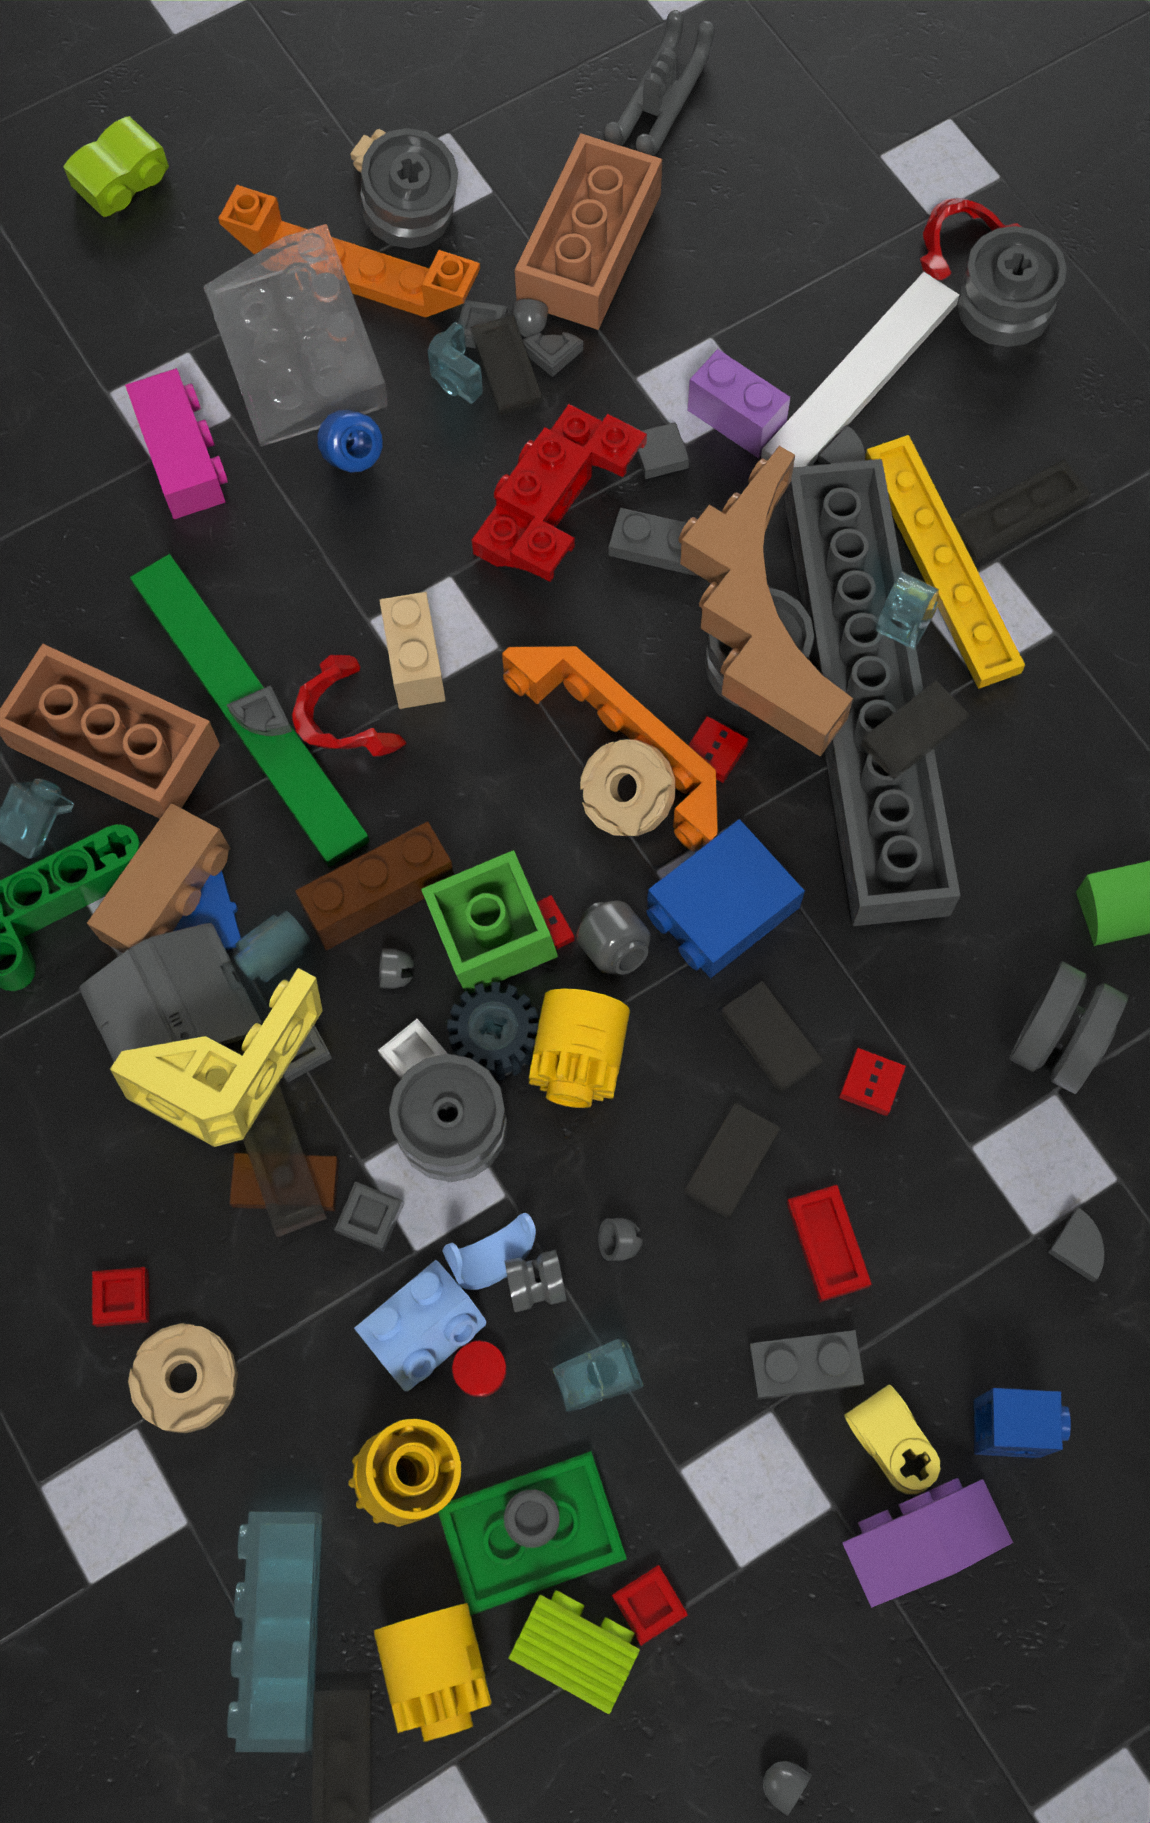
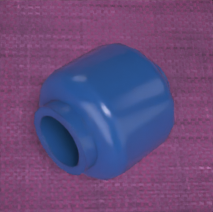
M338 410L328 415L321 423L317 435L318 448L322 457L330 465L350 473L362 472L372 467L379 459L383 448L382 434L377 423L369 416L353 410Z

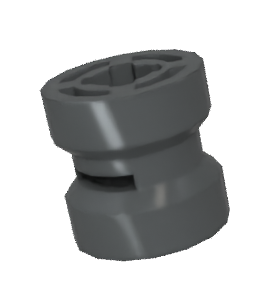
M556 1250L540 1253L537 1259L525 1261L520 1257L504 1261L514 1312L529 1310L536 1302L546 1301L552 1305L567 1301ZM540 1278L541 1282L536 1283L535 1279Z

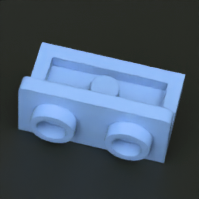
M435 1260L354 1329L402 1389L409 1391L420 1381L426 1379L436 1367L457 1349L467 1344L486 1325L487 1321L465 1291L442 1265Z

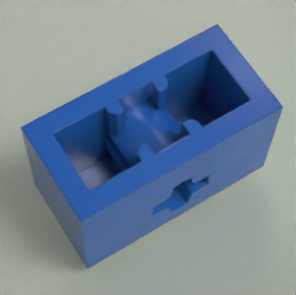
M992 1388L974 1399V1455L1041 1458L1063 1450L1062 1441L1069 1440L1071 1430L1070 1412L1068 1407L1061 1406V1392Z

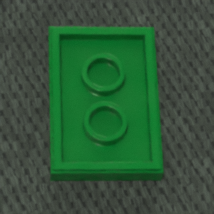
M591 1452L452 1500L438 1512L463 1596L468 1604L470 1616L627 1560ZM525 1490L544 1492L552 1498L559 1511L560 1521L555 1536L547 1544L537 1548H527L517 1544L508 1535L504 1524V1513L509 1501L515 1495Z

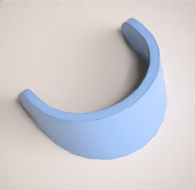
M522 1213L506 1227L474 1244L459 1249L454 1243L445 1245L442 1251L459 1286L468 1290H477L491 1286L507 1277L504 1261L519 1257L525 1260L534 1243L535 1225L529 1214Z

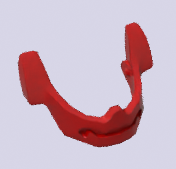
M963 198L946 199L932 209L923 231L928 254L920 258L922 270L936 280H942L950 276V268L942 256L940 247L942 222L950 215L964 212L972 219L982 218L991 231L998 228L1022 226L1018 223L1004 225L992 211L975 201Z
M329 655L319 664L322 673L300 687L292 712V719L296 732L307 743L327 749H352L364 746L373 756L393 753L406 744L401 735L377 733L374 728H370L355 736L336 739L333 734H323L320 727L315 723L313 719L314 707L319 697L337 680L360 671V665L355 657L350 655Z

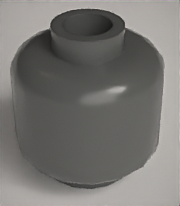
M618 900L605 903L598 902L584 912L582 921L577 929V942L599 971L607 974L617 973L623 975L634 971L646 960L650 945V932L627 903Z

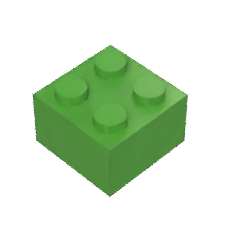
M514 850L421 889L464 992L467 991L469 994L475 992L474 986L483 983V987L486 988L491 986V982H500L558 957L551 934Z

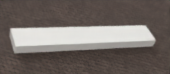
M923 272L762 448L761 458L768 460L780 445L795 454L794 467L812 466L827 446L852 422L957 305L959 294Z

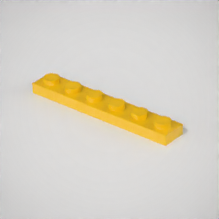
M909 435L867 449L865 460L882 459L892 516L978 689L1021 674L1025 663Z

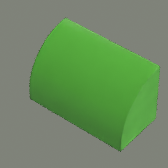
M1150 861L1092 873L1085 877L1076 894L1094 946L1150 934Z

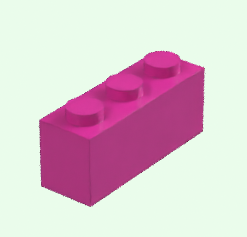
M175 368L126 384V390L173 519L226 503L220 485L228 483L220 457L210 458L207 448L215 445L206 420L197 422L193 412L201 410L192 383L183 386L179 372Z

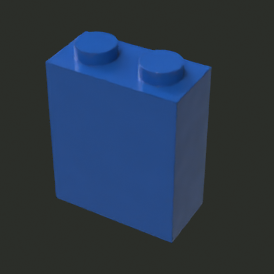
M739 819L648 889L647 907L649 909L646 910V913L653 925L661 933L665 934L669 931L681 944L678 949L688 965L696 971L702 968L711 979L798 910L801 906L805 890Z

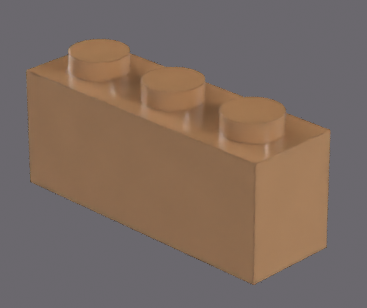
M171 803L88 920L87 925L102 942L122 953L145 939L173 932L182 916L190 915L197 907L201 898L200 890L209 876L219 874L227 862L228 852L231 848L220 829Z

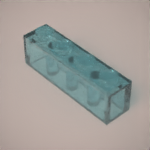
M249 1512L248 1524H241L238 1556L239 1559H246L245 1582H238L236 1586L234 1610L236 1617L243 1618L242 1641L234 1642L231 1654L232 1677H239L238 1701H231L227 1721L228 1737L236 1738L235 1752H306L312 1749L323 1514L317 1512Z

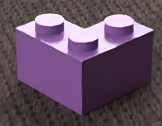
M956 1478L899 1504L903 1514L900 1517L892 1519L887 1509L858 1522L862 1534L843 1542V1546L872 1608L956 1574L1012 1544L1013 1541L984 1480L982 1479L963 1488L959 1478Z

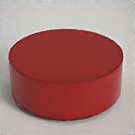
M474 1341L463 1346L457 1352L452 1366L453 1376L459 1388L473 1397H486L495 1393L502 1386L507 1371L506 1362L500 1350L493 1344L485 1341Z

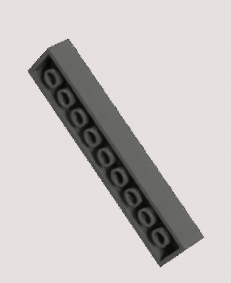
M882 459L793 467L792 479L785 490L784 499L802 606L811 617L814 631L810 662L824 677L853 698L847 721L825 750L852 925L861 926L949 917L961 895Z

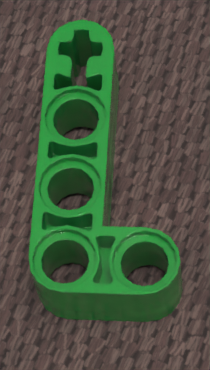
M118 824L106 827L0 880V962L7 956L16 955V960L11 967L0 970V988L6 991L23 989L31 983L35 976V960L24 937L107 895L142 845V842L132 828ZM125 850L127 854L120 858L118 853ZM101 861L105 867L99 869L96 863ZM79 870H87L82 880L68 883L73 873ZM35 892H42L40 899L36 903L24 906V901L29 895Z

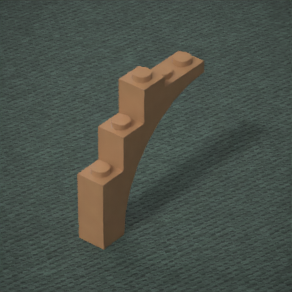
M779 445L768 460L762 458L758 461L750 474L749 485L742 494L735 492L727 501L722 512L709 505L698 519L692 517L686 523L678 540L681 543L680 564L711 583L699 603V607L702 608L701 629L733 648L720 670V673L724 675L722 695L821 756L847 721L853 698L824 677L797 648L777 614L767 585L763 553L764 536L773 510L791 482L795 454Z

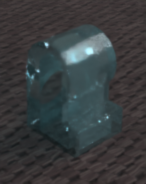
M902 572L887 597L883 610L880 613L876 631L909 648L915 649L936 612L938 605L936 599L939 589ZM890 619L903 623L909 630L899 628Z
M616 1339L553 1368L567 1412L587 1407L606 1398L610 1399L620 1394L625 1395L644 1387L629 1342L622 1339Z

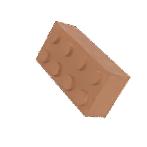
M580 133L515 268L517 300L533 299L541 301L548 306V314L599 330L660 198L662 159Z
M45 644L41 645L0 708V736L8 747L159 819L171 803L180 808L183 807L220 746L210 721Z

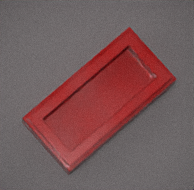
M838 1185L788 1199L787 1206L819 1301L823 1302L869 1288L872 1284Z

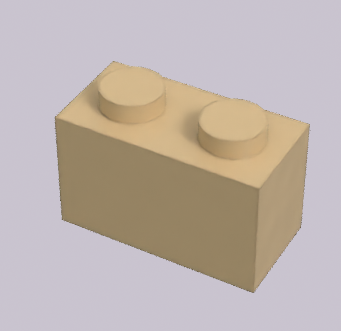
M427 592L379 599L399 709L446 701Z

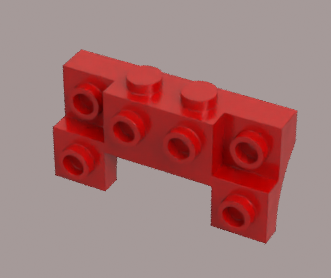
M568 404L551 429L544 427L535 441L529 440L524 445L519 455L518 465L510 475L505 474L499 480L494 491L496 506L472 538L473 554L496 567L508 566L519 568L551 582L554 578L556 567L568 551L572 552L575 547V538L556 527L592 477V465L624 477L627 472V465L639 448L643 449L647 444V434L609 414L601 421Z

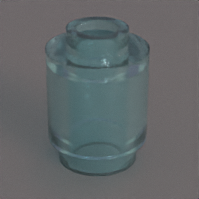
M284 911L278 917L272 914L237 941L235 946L240 953L233 958L251 981L259 976L264 982H267L304 953L302 948L310 942V939L296 919L288 911Z

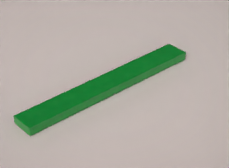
M168 554L131 576L130 579L138 593L328 867L330 868L368 844L370 840L367 833L292 727V732L286 734L264 736L244 729L234 720L227 704L257 692L264 687L172 556Z

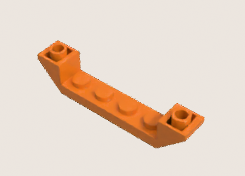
M236 185L218 218L222 227L267 266L425 318L463 304L480 271L479 262L438 250L430 268H426L284 222L281 219L277 197Z
M508 647L502 653L503 678L506 684L519 696L526 694L538 704L563 681L566 689L574 698L581 702L587 700L598 710L599 718L610 730L614 732L620 730L630 740L643 741L657 748L670 763L675 777V788L683 794L691 793L675 808L673 827L675 828L674 833L676 837L691 851L700 850L717 837L716 770L578 647Z

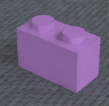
M719 349L690 378L687 411L758 459L762 455V448L787 422L790 397Z

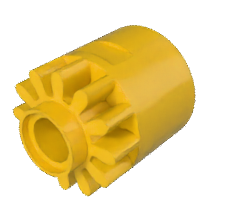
M554 989L544 994L528 1077L530 1079L529 1084L540 1086L541 1091L547 1092L546 1098L549 1101L568 1107L588 1108L591 1107L593 1099L597 1101H603V1098L613 1099L629 1020V1007L610 996L586 990Z
M421 1419L398 1421L368 1439L359 1454L353 1457V1478L349 1480V1486L355 1489L358 1497L356 1507L358 1509L365 1508L373 1516L374 1523L385 1522L401 1527L439 1512L451 1501L460 1482V1456L451 1437L434 1423ZM397 1464L406 1469L409 1477L408 1486L399 1480L396 1473Z
M467 1603L374 1630L398 1733L420 1727L423 1741L425 1742L474 1727L470 1712L489 1706L492 1703Z

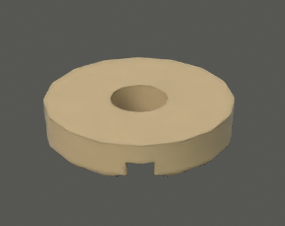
M619 740L601 746L588 759L581 775L580 790H583L585 802H582L585 813L598 828L612 835L639 836L654 830L668 816L675 799V777L669 761L657 748L639 740ZM630 774L636 781L637 790L634 797L625 802L619 797L617 788L620 779Z
M180 1323L160 1329L143 1342L136 1353L137 1357L134 1360L133 1368L130 1369L128 1383L133 1404L145 1420L164 1431L189 1433L206 1428L224 1414L235 1396L238 1372L234 1355L221 1337L201 1326ZM180 1364H192L197 1372L196 1383L187 1392H174L169 1381L171 1372Z

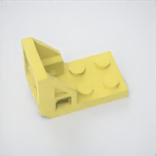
M298 968L290 981L284 979L279 983L269 1002V1007L272 1008L271 1012L262 1025L256 1023L252 1026L243 1041L241 1048L245 1052L243 1056L204 1036L122 1051L110 1070L128 1100L206 1143L217 1147L242 1140L323 1011L317 979Z

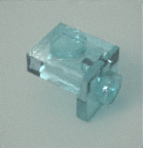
M454 322L445 332L438 333L429 345L427 351L431 377L436 379L448 394L452 396L459 395L470 404H473L483 393L481 366L463 355L466 351L464 327Z
M34 779L32 782L11 784L0 809V842L28 859L38 857L56 816L71 813L74 803L60 795L62 790L47 780Z

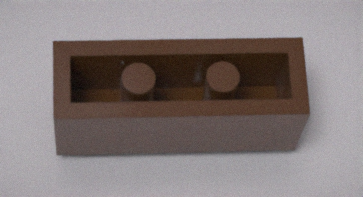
M427 821L295 890L303 911L324 949L327 951L425 899L422 888L454 875L449 856Z

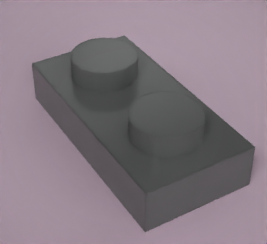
M620 507L608 546V556L698 576L680 564L681 543L678 540L686 522Z
M856 1330L749 1344L757 1400L861 1387L864 1385Z

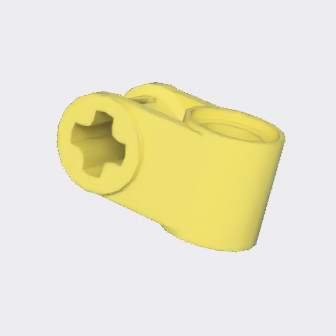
M887 1385L844 1415L858 1441L875 1459L890 1484L897 1491L906 1495H917L926 1491L937 1480L940 1472V1459L937 1452L918 1427L913 1414L904 1400L891 1385ZM906 1454L911 1460L920 1457L924 1461L926 1466L920 1471L923 1478L922 1481L915 1475L907 1478L902 1475L900 1469L906 1463L902 1455Z

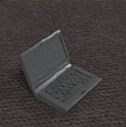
M212 923L201 924L145 939L125 951L79 987L113 1062L125 1050L204 1036L221 1045H226L245 1039L254 1024L259 1023L262 1025Z

